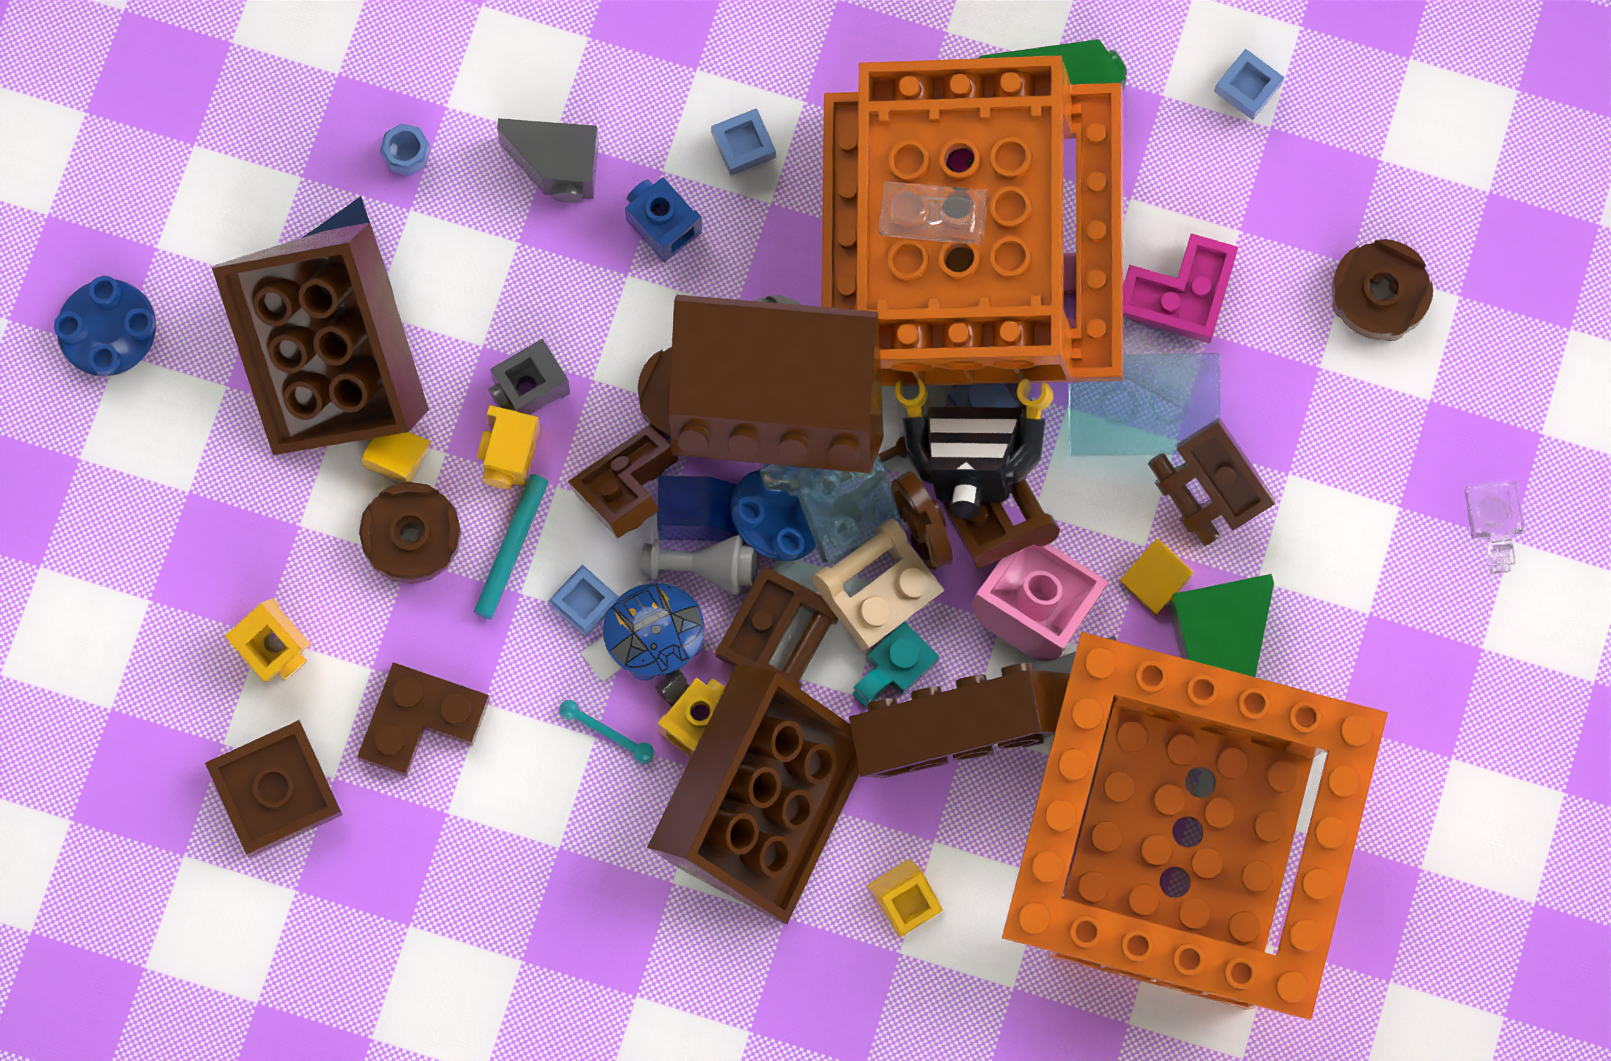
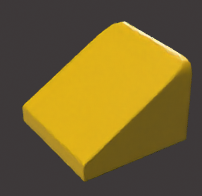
M411 432L373 438L361 457L363 467L399 483L412 482L431 442Z
M1156 539L1123 575L1119 582L1156 616L1169 603L1172 594L1179 593L1191 581L1193 571L1159 539Z
M912 860L902 862L867 885L875 901L899 937L904 936L944 911L922 870Z

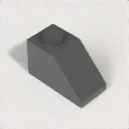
M498 119L497 132L500 146L544 195H553L552 197L555 200L566 203L580 202L582 197L594 198L599 144L597 126Z

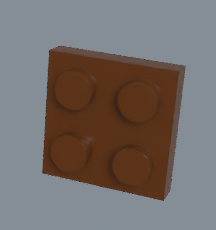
M300 720L205 762L248 858L343 815Z

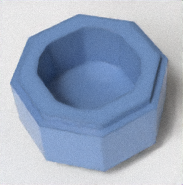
M401 123L385 132L380 153L391 172L411 176L426 167L430 145L419 127Z

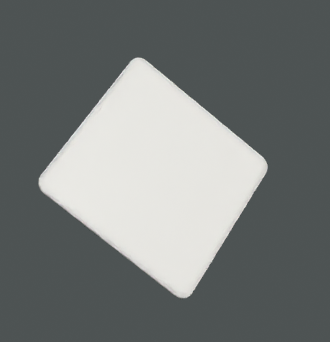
M603 636L581 652V655L601 681L607 680L622 669L608 653Z

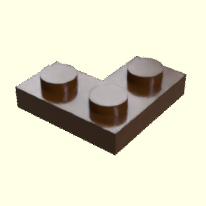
M648 425L574 476L568 483L575 495L618 539L628 531L641 526L647 518L659 511L653 497L642 485L658 478L665 469L677 462L679 458L677 455H672L671 445L651 425Z
M393 662L358 753V760L407 777L424 730L473 746L490 697L488 694Z

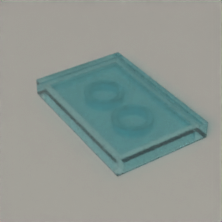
M1220 353L1123 354V381L1068 382L1069 456L1158 455L1160 453L1180 455L1176 449L1179 442L1219 417L1221 419Z

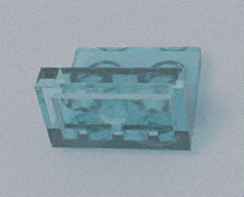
M879 454L871 474L773 464L759 472L766 490L788 491L790 496H798L823 563L833 564L856 550L877 534L876 528L888 518H892L898 523L901 521Z

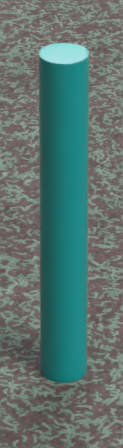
M530 474L474 608L473 612L485 619L492 620L548 486L549 481L539 475Z

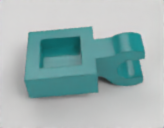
M904 621L868 654L867 661L875 669L865 675L854 686L855 691L852 695L866 709L867 703L876 701L891 685L901 695H904L938 663L940 656Z

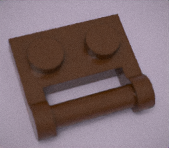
M1026 477L1020 483L1014 484L1011 491L1013 499L1026 520L1013 526L1001 502H981L979 515L976 518L966 520L951 514L950 502L940 501L977 570L1033 544L1036 546L1049 545L1058 537L1060 529L1052 515L1045 514L1027 483Z
M763 565L719 644L715 657L733 667L741 664L777 672L801 689L803 684L800 682V679L830 625H836L839 619L821 595ZM800 607L811 611L813 616L783 670H780L769 663Z

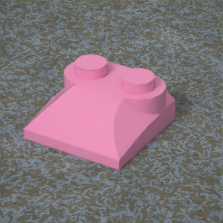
M1033 544L1002 558L976 593L971 606L974 609L978 622L984 628L1033 659L1052 661L1063 654L1069 641L1109 581L1050 544L1045 546Z

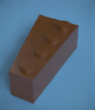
M1019 663L1001 668L1002 677L987 680L986 675H973L956 680V689L942 692L940 686L912 691V700L897 704L896 698L869 702L866 704L868 712L849 716L860 777L887 778L949 764L948 756L950 755L953 756V760L989 756L994 754V744H998L999 749L1020 746L1026 748L1044 744L1043 734H1055L1070 673L1033 670L1032 663Z

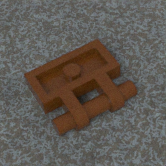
M1220 417L1177 444L1176 449L1185 463L1173 467L1164 453L1158 454L1147 463L1157 477L1155 485L1163 496H1170L1182 513L1180 521L1189 533L1194 531L1204 546L1209 545L1220 536L1211 522L1218 516L1222 515L1233 531L1275 505V497ZM1195 478L1210 497L1205 503L1199 504L1186 486L1187 483Z

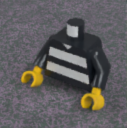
M918 378L920 393L915 399L907 400L903 398V385L901 380H899L895 386V394L907 412V417L902 418L907 457L921 480L933 484L936 498L942 502H950V512L955 517L966 520L973 519L980 513L981 502L1002 503L1009 499L1013 485L1020 483L1040 462L1046 420L1041 418V411L1046 409L1053 400V391L1044 381L1041 385V395L1034 401L1029 399L1031 382L1028 379H1023L1019 383L1017 396L1027 406L1026 416H1024L1023 408L928 407L927 415H922L921 407L928 398L926 386Z

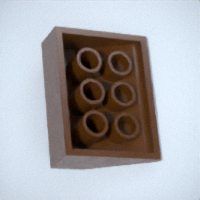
M370 222L323 231L216 264L212 267L273 455L407 433L429 411Z
M676 294L673 311L668 413L672 455L871 474L884 438L878 312Z
M737 664L647 848L684 872L769 917L788 924L859 776L851 725L777 672Z

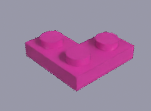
M1191 233L1178 278L1129 264L1123 285V319L1210 344L1239 247Z

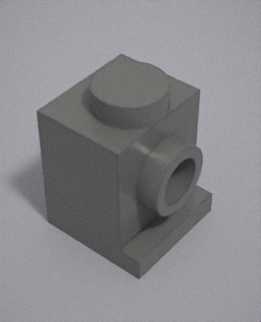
M543 338L490 369L495 385L488 388L495 404L500 408L530 415L559 397L562 399L570 394L568 378ZM530 381L536 385V388L524 395L518 391L519 385L523 382Z

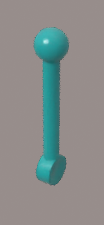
M566 700L560 704L559 713L564 719H576L633 752L634 758L638 763L647 764L653 759L654 749L649 743L641 742L637 744L580 711L575 701Z

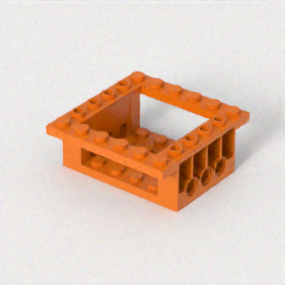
M1062 56L860 62L858 92L824 93L821 307L878 312L881 387L896 386L899 380H901L903 386H919L918 378L921 379L925 386L1020 383L1023 379H1028L1031 383H1042L1043 381L1045 383L1123 381V88L1121 83L1071 85ZM1076 138V328L1070 327L1063 310V139ZM960 148L970 150L974 153V162L968 170L957 173L947 168V158L954 150ZM957 198H967L974 203L973 214L963 222L951 221L946 216L948 205ZM959 247L970 249L974 253V261L970 268L963 272H954L946 267L947 256L952 250Z
M1081 632L1001 939L1049 951L1048 957L1250 1010L1260 1007L1301 1019L1312 1020L1388 712ZM1113 697H1115L1114 704H1113V708H1112L1111 715H1110V719H1109V723H1108V727H1107V731H1106V735H1105V739H1104V742H1103V746H1102V750H1101V754H1100V758H1099V762H1098V766H1097V769H1096V773H1095V777H1094V781H1093V785H1092L1090 797H1089V800H1088V804H1087V808H1086V812H1085V816H1084L1082 828H1081V831H1080V835H1079V839H1078V843H1077V847H1076L1074 859H1073V862H1072V866H1071V870H1070V874H1069V878H1068L1066 890H1065V893H1064V897H1063V899H1062V895H1063V891H1064V887H1065V883H1066L1068 871H1069V868H1070V864H1071V860H1072V856H1073V852H1074L1076 840H1077V837H1078V833H1079V829H1080V825H1081V821H1082L1084 809H1085V806H1086V802H1087V798H1088V794H1089L1091 782H1092V779H1093V775H1094V771H1095V767H1096V763H1097L1099 751H1100V748H1101V744H1102V740H1103V736H1104V732H1105L1107 720H1108V717H1109V713H1110V709H1111ZM1321 752H1326L1327 755L1277 954L1272 955L1265 953L1313 759ZM1205 769L1213 776L1215 785L1213 792L1209 796L1199 798L1188 792L1185 779L1191 770ZM1190 818L1200 825L1202 837L1196 846L1183 847L1175 841L1172 831L1174 824L1178 820ZM1178 868L1186 873L1189 879V888L1183 896L1170 897L1162 891L1160 877L1165 870Z

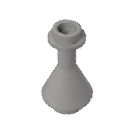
M740 535L733 536L695 552L661 549L660 539H654L653 544L644 543L642 548L641 571L643 574H650L651 579H657L660 570L694 572L732 595H738L742 586L752 587L755 582L757 552L754 548L745 545V541Z

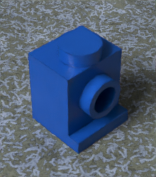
M664 177L655 184H652L649 179L644 180L628 194L627 200L630 204L625 207L626 221L664 263L702 233V216L696 210H692ZM661 204H664L669 209V212L664 216H656L652 213Z

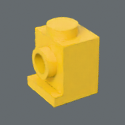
M489 405L487 418L489 428L493 429V431L484 430L477 456L478 460L484 461L485 471L482 481L490 486L501 489H511L512 484L525 487L541 431L539 418Z
M274 598L261 602L224 636L264 682L275 678L278 674L284 681L290 678L308 661L302 653L311 645L279 608L280 604ZM272 633H275L284 643L281 651H275L270 647L269 637Z
M696 678L666 716L664 715L658 722L659 733L691 757L725 686L712 678L705 685ZM697 705H704L709 708L710 715L703 721H697L692 718L691 710Z

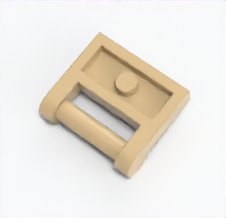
M888 518L876 528L877 534L832 568L823 567L812 576V582L819 594L863 652L944 591L943 587L909 544L904 529L892 518ZM888 551L897 563L850 598L844 591L843 584Z

